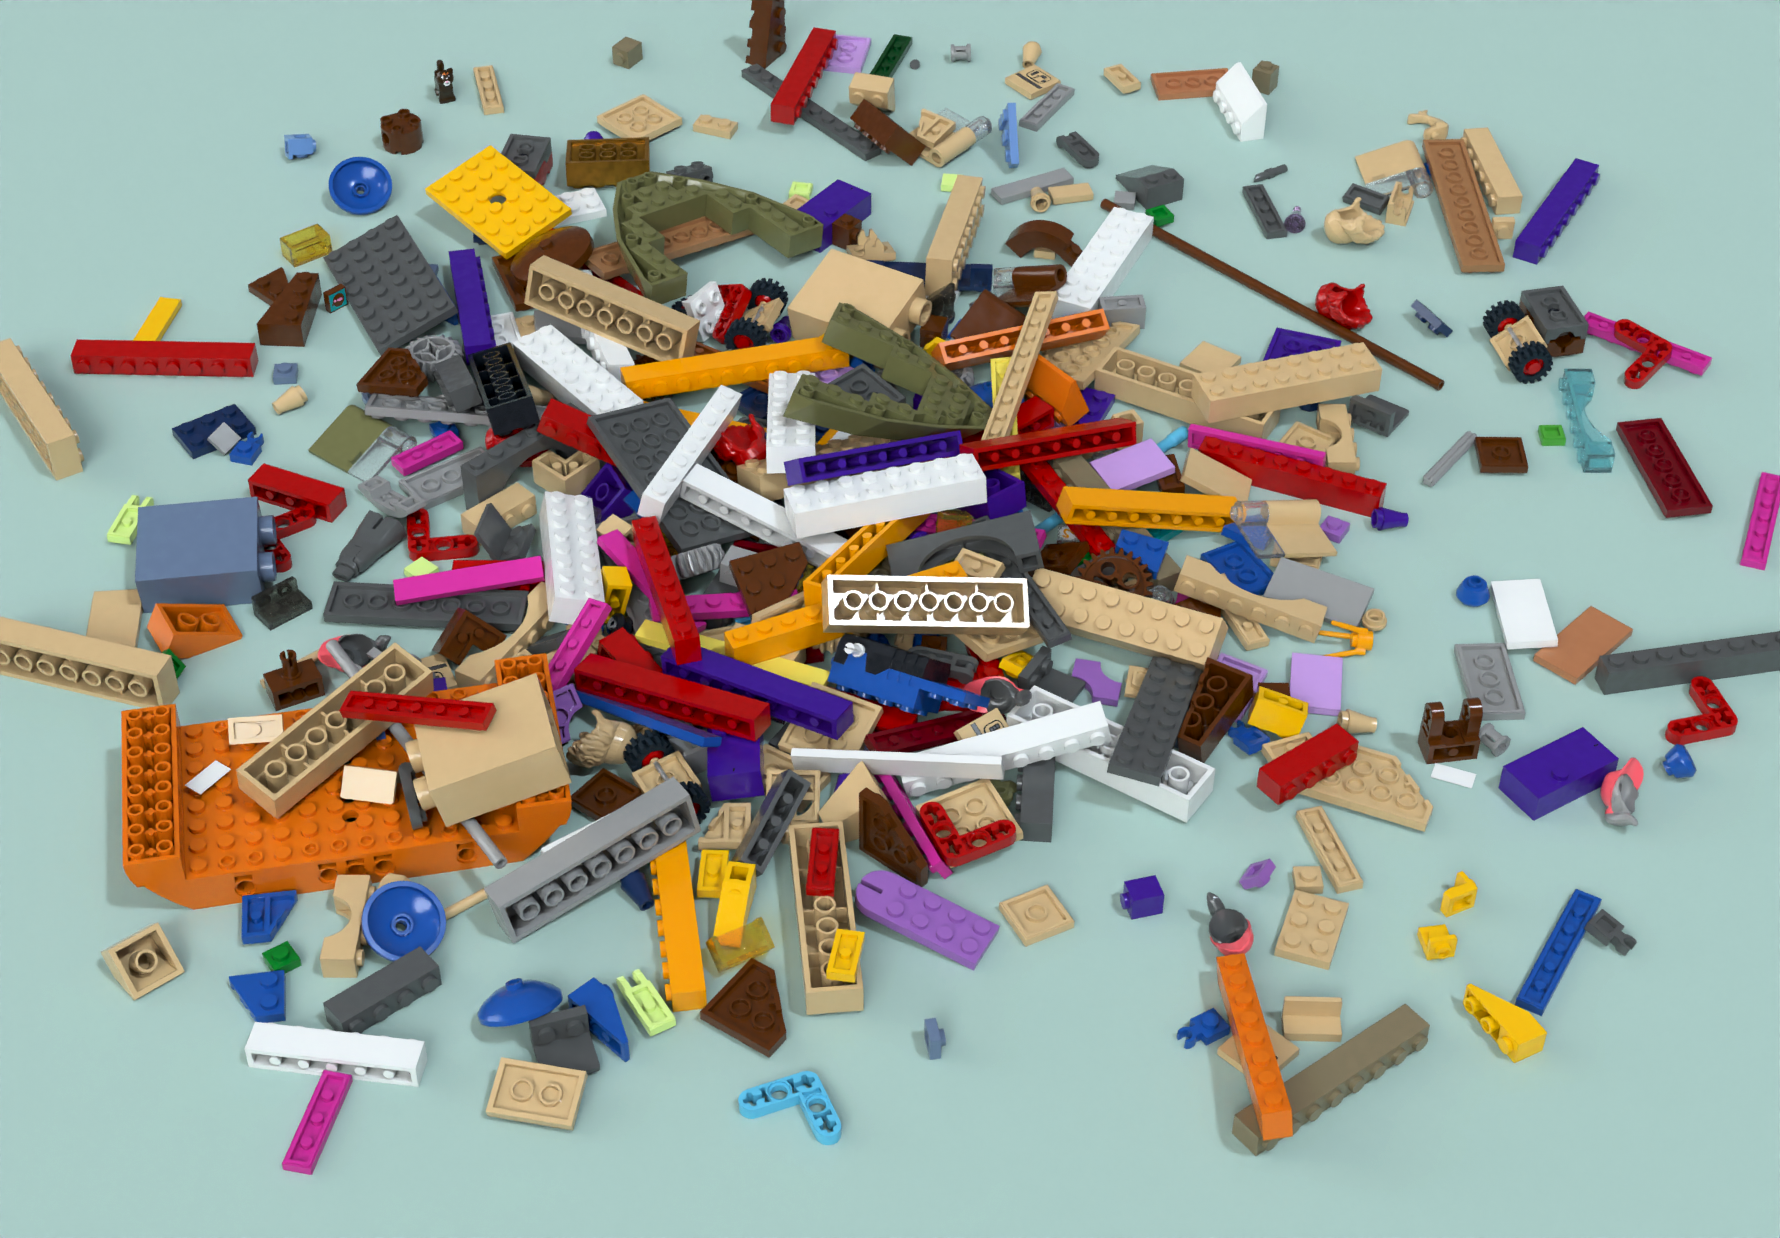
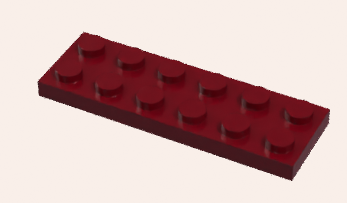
M1662 418L1617 422L1616 431L1665 518L1711 513L1712 503Z

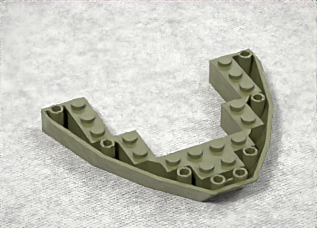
M653 171L617 182L613 217L618 245L628 271L643 296L660 304L686 296L688 275L686 271L664 255L665 236L659 233L660 231L706 216L731 235L750 230L787 258L811 251L822 245L823 224L809 214L751 191L702 179Z
M839 302L830 319L822 343L883 368L882 379L921 395L920 404L917 410H915L906 403H898L891 400L885 394H877L875 392L872 393L870 400L867 401L858 394H850L843 391L837 385L824 383L816 376L802 374L783 416L859 436L901 441L960 430L961 437L964 439L985 430L992 408L958 376L911 340L904 338L857 310L853 305Z

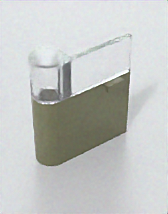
M349 405L308 451L360 481L365 482L379 475L391 461V457L417 446V440L414 436L382 419H374L371 415H365V410L356 405Z

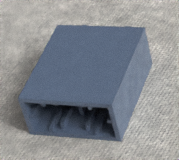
M258 497L138 507L135 583L144 613H152L156 603L224 604L229 606L265 602V582L277 580L274 552H265V545L277 543L274 515L262 516Z

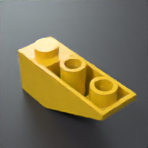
M728 861L722 883L712 945L740 948L757 887L756 864Z
M1472 984L1466 986L1463 1000L1466 1011L1477 1019L1484 1032L1490 1034L1500 1050L1507 1054L1514 1063L1543 1050L1547 1032L1530 1012Z

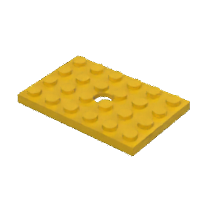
M491 145L425 188L427 196L506 260L519 252L531 240L548 232L572 215L570 207ZM500 195L506 198L502 204L490 202L494 196Z

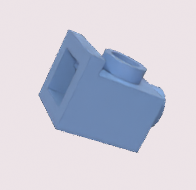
M309 134L284 135L285 156L288 159H293V155L297 158H305L307 154L316 152V141Z

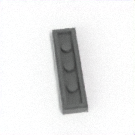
M1263 184L1243 186L1242 193L1266 239L1287 237V229Z

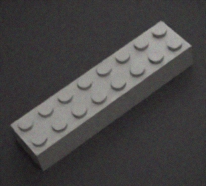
M673 776L485 887L484 891L499 926L512 943H515L624 878L629 873L634 872L699 833L701 828L690 794Z

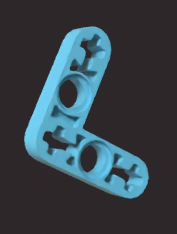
M803 1071L747 1089L739 1095V1112L745 1118L755 1119L800 1105L819 1143L833 1145L841 1139V1121L819 1077L811 1071ZM775 1091L787 1093V1096L783 1099H775L771 1095ZM751 1101H752V1103H753V1104H756V1105H755V1106H751V1104H750V1103H747V1102H751ZM818 1103L824 1105L825 1109L821 1112H813L810 1110V1106ZM824 1121H826V1124H827V1126H828V1129H829L830 1131L833 1130V1132H829V1133H828V1131H827L826 1129L823 1130V1122H824Z

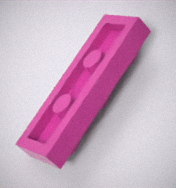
M450 430L391 457V463L405 477L464 449L463 441Z

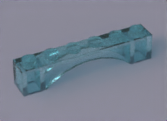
M1564 369L1563 378H1559L1558 388L1563 393L1562 404L1566 405V419L1570 420V434L1574 435L1573 447L1577 448V462L1581 463L1583 473H1611L1615 459L1612 441L1592 425L1585 412V407L1592 401L1595 388L1592 369Z

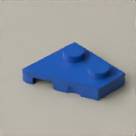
M296 890L242 896L243 945L272 942L298 901Z
M284 970L229 976L232 990L235 989L240 996L242 1004L246 1009H249L250 1015L255 1022L286 1021V976Z

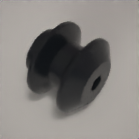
M622 613L613 614L607 623L608 635L622 627L631 634L633 631L632 619L628 616L624 617Z

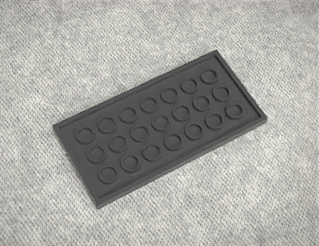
M398 215L387 219L384 223L368 230L365 234L349 241L346 245L323 257L338 284L346 287L347 299L380 355L388 347L398 348L458 313L454 303Z
M670 397L589 416L587 420V425L640 500L645 489L691 427ZM709 453L701 466L729 479L713 455ZM680 495L659 524L660 529L678 554L714 543L722 545L754 536L736 525L684 500Z

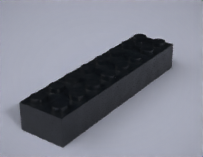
M511 342L467 355L494 436L498 434L505 436L518 428L529 429L534 427L535 423L540 422L532 393Z

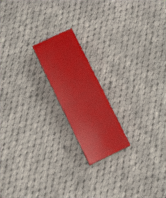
M812 828L806 895L834 897L839 829Z

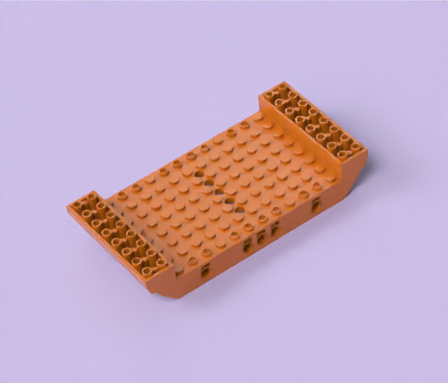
M546 653L494 660L497 683L432 691L426 696L430 698L461 700L536 673L552 708L561 741ZM176 704L121 711L123 868L130 881L136 887L144 886L174 903L195 910L242 903V896L290 890H296L297 894L331 890L335 888L337 875H370L371 882L378 883L388 873L412 878L493 866L492 862L461 822L446 827L437 807L426 810L428 821L422 822L424 828L413 830L401 783H397L394 804L361 800L346 803L344 802L346 799L340 796L344 765H342L287 812L276 819L239 789L236 769L270 742L229 745L228 720L181 726ZM312 708L266 715L283 714L285 731ZM401 723L411 737L417 739L414 724ZM387 728L385 730L386 739L376 740L375 738L348 760L351 763L346 765L398 771V767L402 763L410 762L407 752ZM215 760L231 769L201 795L185 786V784ZM422 772L415 774L416 778L424 776ZM569 784L474 818L505 856L507 863L523 861L547 841L560 825H566L572 809ZM349 818H357L353 822H346Z

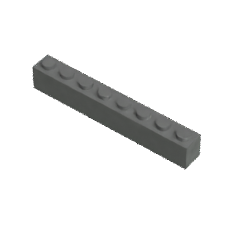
M1780 631L1599 656L1594 678L1602 693L1608 695L1691 683V680L1697 676L1716 680L1780 671Z

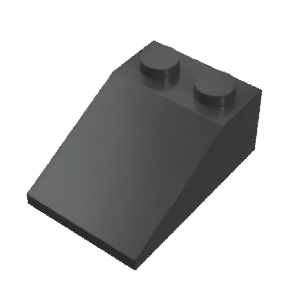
M1150 165L1116 175V179L1128 192H1136V200L1145 209L1180 201L1183 198L1184 178L1174 168Z

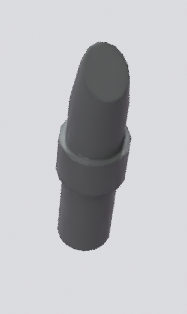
M1283 164L1275 168L1266 169L1264 172L1255 175L1254 182L1274 178L1276 175L1287 172L1288 168Z

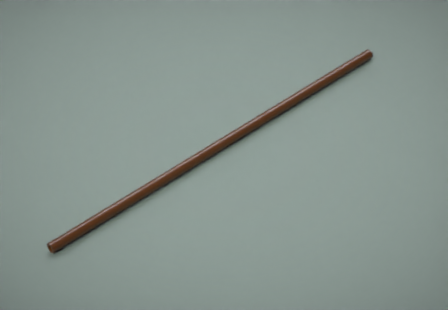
M1103 199L1100 207L1108 212H1111L1114 207L1123 208L1108 199ZM1153 224L1152 236L1351 344L1364 342L1372 355L1439 391L1444 386V380Z

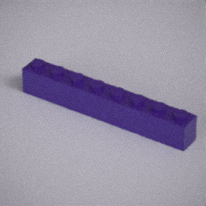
M1575 158L1517 237L1513 258L1537 265L1541 258L1546 257L1549 247L1554 246L1556 237L1561 236L1564 226L1569 225L1571 216L1576 215L1578 207L1583 205L1586 195L1589 196L1591 194L1593 185L1596 186L1600 179L1598 164Z
M474 248L448 251L467 365H470L468 354L496 346L480 256L476 257Z
M959 430L785 461L784 467L788 486L903 466L915 462L957 456L960 454L959 444H963Z
M670 647L661 655L662 672L664 674L770 703V716L838 740L854 722L853 702L703 647H701V661L676 665Z

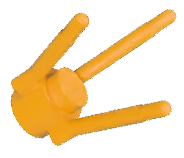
M1332 620L1331 625L1353 632L1349 634L1320 630L1318 633L1319 635L1350 639V647H1355L1354 650L1322 656L1347 657L1365 655L1366 651L1372 650L1373 631H1368V628H1360Z

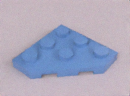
M1007 103L998 119L999 131H1002L1001 142L1002 146H1005V162H1008L1009 168H1017L1019 165L1016 103Z

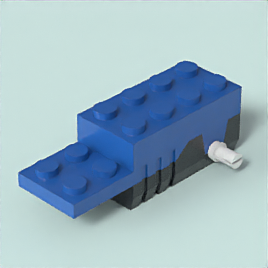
M845 633L838 642L835 656L831 660L832 667L827 680L837 684L835 688L837 690L847 693L851 692L859 697L876 700L878 703L891 707L894 706L902 711L927 716L928 712L938 714L942 700L950 702L949 704L977 710L978 706L988 708L990 701L988 697L947 685L951 664L850 633Z

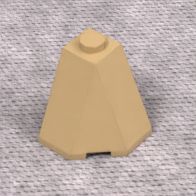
M863 761L856 765L818 812L823 822L843 821L845 843L859 839V793L867 787L871 791L883 796L892 807V804Z

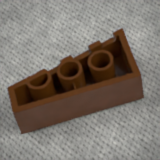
M752 0L751 10L754 11V14L749 23V28H752V36L747 42V47L750 48V56H746L745 63L751 65L758 64L766 69L786 51V9L784 8V0Z
M863 99L850 117L856 123L854 127L879 146L880 149L887 154L893 152L911 166L926 147L865 99Z
M297 272L257 323L260 345L305 347L322 296L319 273Z
M1209 657L1206 659L1205 669L1200 675L1196 693L1193 694L1190 709L1186 713L1178 735L1179 752L1202 763H1205L1254 695L1253 675Z

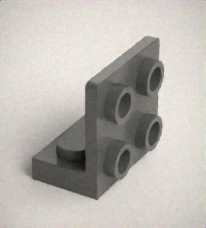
M1370 394L1366 398L1358 395L1352 396L1348 413H1351L1352 423L1388 437L1409 415V410Z
M489 503L486 504L474 535L492 560H516L526 558L536 529L532 524L517 526L511 529L494 505Z
M1042 646L1018 675V688L1030 690L1035 685L1073 703L1085 688V681L1053 669V661L1051 660L1052 649Z
M585 1005L545 1014L528 1021L531 1043L537 1063L586 1071L587 1074L600 1070V1064L589 1031L588 1013Z

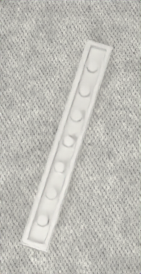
M792 748L790 755L794 770L851 773L856 765L863 761L872 774L1004 780L1005 774L1001 756Z

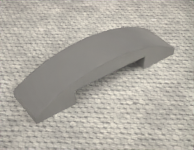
M378 475L358 485L361 493L376 508L394 518H404L428 505L426 500L415 494L405 497L393 491L390 482Z

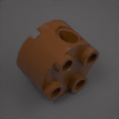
M400 109L398 113L380 118L383 147L387 152L396 154V151L401 152V155H408L422 148V143H424L421 119L417 115L410 113L408 109Z

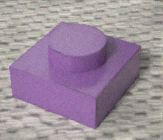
M1328 515L1320 527L1330 541L1340 544L1349 531L1350 523Z
M1271 859L1250 864L1239 883L1245 890L1253 887H1263L1270 881V875L1276 866Z

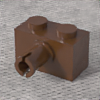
M288 649L287 659L285 651H282L279 655L282 668L263 674L266 692L276 711L325 695L322 676L312 658L297 663L296 652Z

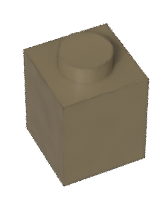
M625 37L612 46L613 64L630 69L643 59L642 42Z
M1262 60L1253 69L1252 81L1260 93L1269 95L1277 87L1279 66L1272 64L1270 61Z

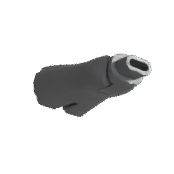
M369 510L352 539L341 551L339 559L335 564L336 569L332 572V575L336 579L348 582L351 578H355L359 573L365 571L382 554L394 547L406 536V531L399 520L391 517L383 519L381 514Z

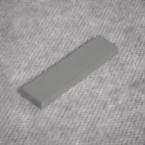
M1057 83L1019 120V126L1037 132L1074 95L1075 89Z
M1065 168L991 188V195L1003 205L1031 197L1030 192L1034 187H1040L1042 191L1048 192V187L1074 184V178Z

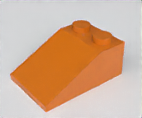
M156 603L147 625L161 653L166 649H170L178 658H191L240 640L243 636L224 604Z

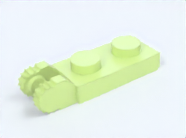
M132 495L127 504H124L107 533L108 542L131 545L137 535L138 507L153 506V498L146 497L141 506H139V496Z
M640 969L632 972L633 980L636 983L634 987L630 986L624 976L616 979L620 992H622L625 1000L650 1037L676 1026L674 1015L651 981H647Z

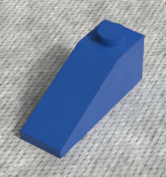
M593 977L568 995L569 1009L585 1005L588 1013L589 1031L624 1062L630 1060L628 1039L614 999V993L607 984H602Z

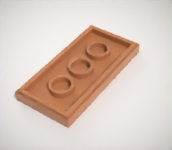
M1228 68L1152 73L1150 80L1158 101L1213 97V91L1216 90V82L1228 72Z
M1590 606L1557 634L1558 647L1541 648L1534 654L1533 661L1576 685L1598 665L1599 656L1609 655L1632 636L1633 629Z

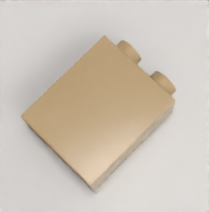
M832 248L787 307L792 336L797 340L823 335L839 302L853 305L857 310L909 340L911 339L910 334L916 325L924 326L929 320L932 311L931 301L926 300L923 279Z
M536 673L461 699L464 701L494 703L497 711L487 731L414 724L417 739L405 742L406 751L415 773L425 772V776L413 780L419 803L424 811L437 807L446 827L572 783L552 708Z

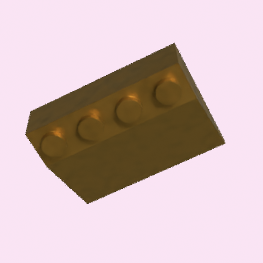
M649 137L567 140V187L583 188L584 186L601 188L605 185L617 187V182L650 172Z

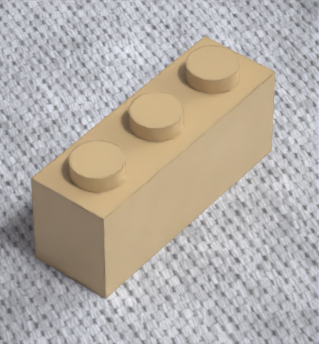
M516 482L460 515L463 533L474 535L486 504L492 503L509 527L513 528L537 514L536 499L533 493Z

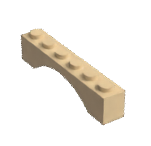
M1189 555L1185 558L1173 590L1315 643L1327 611L1326 606L1304 598L1278 600L1250 593L1228 581L1210 563Z
M541 581L527 595V614L516 632L495 647L469 655L457 667L455 677L458 688L497 683L494 660L511 658L519 652L528 649L527 647L538 641L553 627L555 622H549L545 582Z

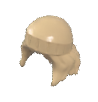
M1357 197L1351 206L1331 211L1326 215L1324 221L1326 236L1331 242L1336 244H1348L1351 242L1369 244L1379 240L1384 235L1385 226L1382 224V221L1373 218L1372 215H1367L1360 208V201L1362 200L1360 197Z
M592 710L591 713L595 715L597 720L595 729L591 733L581 732L579 734L580 740L574 741L572 746L568 747L566 758L574 765L586 768L600 766L603 763L610 765L626 763L623 752L627 751L625 749L626 744L631 745L629 740L632 737L637 739L635 729L632 725L623 721L605 719L600 711Z

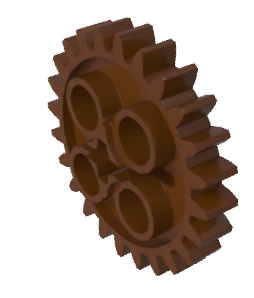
M1113 547L1110 548L1109 554L1100 549V557L1092 553L1093 561L1089 562L1084 559L1083 562L1086 568L1078 567L1077 569L1081 576H1076V578L1108 587L1109 585L1114 586L1117 584L1119 590L1153 598V593L1148 591L1154 588V583L1148 582V580L1152 579V573H1145L1148 570L1147 564L1140 566L1142 562L1140 556L1133 560L1132 551L1125 556L1123 548L1119 550L1118 554H1115ZM1106 567L1115 569L1114 573L1110 576L1102 574V571ZM1095 577H1098V578H1100L1103 582H1101V581H1095L1094 578H1095ZM1127 578H1135L1137 580L1136 584L1130 587L1124 585V581Z

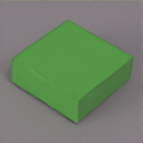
M1539 425L1538 435L1542 446H1565L1566 437L1562 425Z

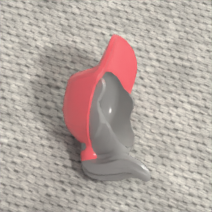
M1634 757L1630 758L1622 769L1606 774L1601 785L1600 796L1606 806L1605 820L1614 826L1638 825L1637 819L1631 814L1635 811V800L1639 796L1638 789L1643 781L1644 773L1641 764Z

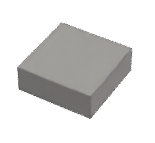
M1115 191L1114 203L1126 210H1134L1136 192Z
M225 422L207 438L223 455L241 439Z

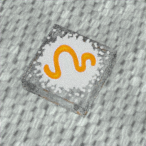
M1059 524L1057 543L1080 542L1067 525Z

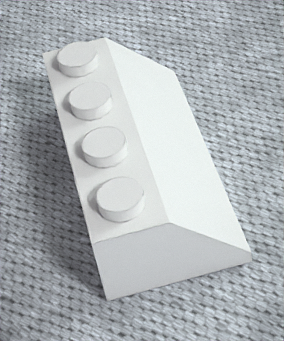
M1238 62L1216 82V90L1213 91L1214 102H1217L1220 112L1224 114L1227 123L1231 125L1233 133L1237 135L1240 142L1264 139L1267 103L1241 62Z

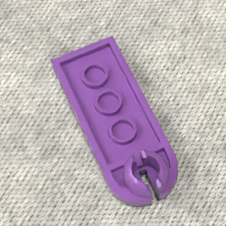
M878 870L866 874L861 879V884L859 883L856 888L855 904L863 915L973 971L999 931V925L889 871Z

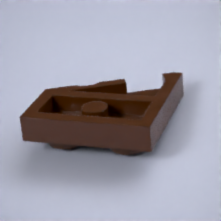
M280 267L248 284L249 292L271 306L287 286L288 280L284 269Z

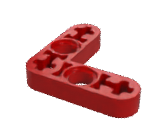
M743 284L718 285L725 306L712 336L721 344H724V336L731 323L737 318L740 320L751 299L752 292Z
M1621 319L1615 323L1614 337L1642 353L1625 371L1624 376L1625 386L1630 389H1639L1671 358L1672 344L1631 320ZM1646 338L1649 341L1647 343H1640L1637 339ZM1648 361L1652 362L1654 366L1645 367L1642 363Z
M303 506L274 517L277 543L265 545V548L269 546H275L276 548L271 550L265 549V552H274L277 573L286 572L293 565L291 554L280 539L313 527L317 521L314 509ZM282 524H287V525H288L287 527H284V528H278V526H280V525H282Z
M422 508L407 516L408 551L412 561H416L421 557L428 561L470 558L479 553V542L474 535L430 538V520L426 509ZM418 533H423V534H424L423 536H419V537L413 536V535L418 534ZM417 546H422V549L418 551ZM440 547H450L446 550H439Z
M1697 676L1691 680L1689 695L1702 715L1670 721L1667 725L1665 738L1674 745H1685L1730 736L1735 733L1738 718L1713 681L1707 677ZM1712 703L1719 706V708H1711L1707 704ZM1695 726H1704L1708 730H1699Z
M927 802L920 808V820L943 861L951 867L961 866L1006 848L1016 841V827L1012 821L998 820L960 836L940 803ZM932 813L934 816H937V822L934 823L933 817L928 814ZM947 830L951 833L949 836L944 838H940L936 835L939 831ZM982 839L987 842L984 846L976 847L972 844L975 840ZM952 845V847H953L955 853H959V854L954 855L953 852L950 853V847H949V846Z

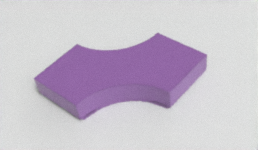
M1076 658L1072 676L1085 681V689L1091 694L1092 703L1101 701L1103 705L1117 707L1122 683L1109 679L1101 670V662Z
M573 683L553 691L562 744L571 740L569 733L570 720L573 714L583 707Z

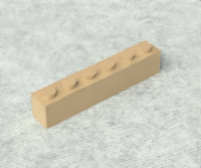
M1488 127L1464 129L1463 137L1460 139H1464L1478 184L1481 185L1483 195H1486L1489 207H1492L1495 215L1520 213L1523 195Z

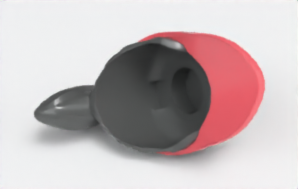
M363 634L338 636L325 641L320 646L318 658L324 665L344 672L326 649L327 642L334 639L337 640L351 660L363 668L371 661V658L366 653L373 647L381 652L385 651L391 636L380 635L375 641Z
M990 676L974 680L966 684L963 689L990 698L988 708L978 706L977 710H972L980 713H988L998 708L1001 714H1007L1016 705L1021 707L1028 704L1032 698V693L1029 689H1020L1011 680L1002 676Z
M1208 892L1207 906L1212 916L1209 922V934L1212 943L1225 956L1246 954L1251 949L1254 941L1249 920L1237 910L1225 909L1220 898Z

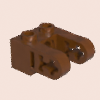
M1478 697L1464 699L1459 720L1444 721L1445 713L1440 701L1425 704L1417 743L1426 764L1477 759L1481 741L1479 732L1483 717L1482 703Z

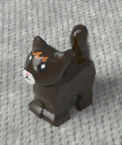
M437 60V70L434 71L435 94L439 96L440 104L456 101L452 85L454 80L453 69L448 68L444 70L443 61Z

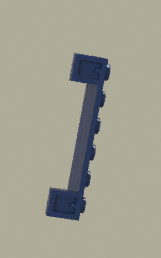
M867 260L923 279L925 288L926 263ZM965 264V269H962L961 280H958L957 290L959 292L964 290L983 292L985 289L991 291L993 264Z

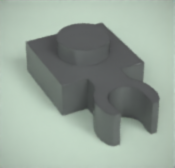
M1603 909L1584 928L1605 946L1612 943L1616 950L1624 956L1637 943L1635 938L1622 932L1625 926Z

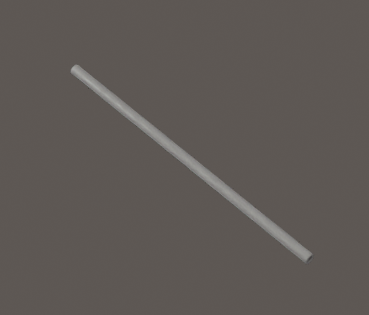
M333 639L327 642L326 649L349 678L360 671L337 640ZM393 723L388 729L406 751L405 742L414 739L401 723ZM473 817L462 821L461 824L495 868L502 869L505 867L507 859L477 820Z

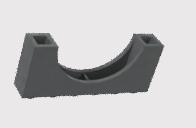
M570 402L569 404H567V405H569V406H571V407H573V408H576V409L582 411L580 408H578L577 406H575V405L572 404L571 402ZM540 422L535 423L536 425L532 428L523 429L461 465L466 510L501 492L517 467L532 455L544 450L555 449L557 455L567 459L579 450L536 432Z
M1030 510L886 545L892 576H908L940 566L956 558L962 548L976 553H992L1006 557L1017 566L1020 573L1044 568Z

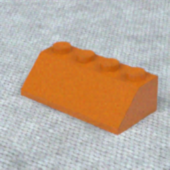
M1038 354L1024 395L1027 400L1037 396L1054 407V420L1058 424L1062 422L1066 426H1071L1090 410L1076 381Z

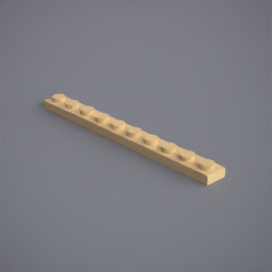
M1057 291L1035 292L981 440L1010 435L1059 299Z

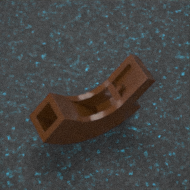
M1033 220L1021 224L1011 232L1005 243L1020 258L1033 248H1048L1057 253L1071 267L1083 252L1071 240L1074 235L1071 230L1061 224L1048 220Z

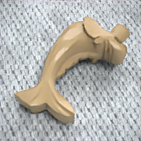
M1428 110L1408 115L1407 124L1425 123L1431 126L1424 130L1423 138L1425 140L1446 139L1449 125L1441 119L1429 116L1427 114Z

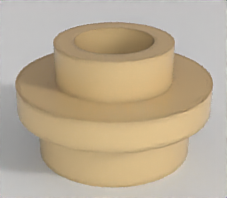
M1373 608L1367 610L1363 615L1362 624L1371 631H1379L1386 627L1387 618L1382 610Z

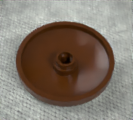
M565 226L545 232L527 243L516 254L511 264V272L520 285L527 287L530 264L543 255L579 269L586 263L593 252V239L586 229L579 226Z

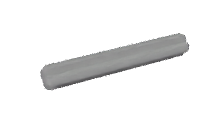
M1467 431L1423 476V484L1429 487L1434 486L1474 444L1477 435Z

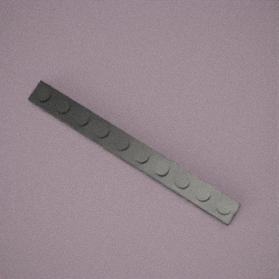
M753 64L741 70L742 77L773 99L783 83L781 79L758 64ZM808 98L806 108L802 109L801 118L864 161L881 154L879 146Z

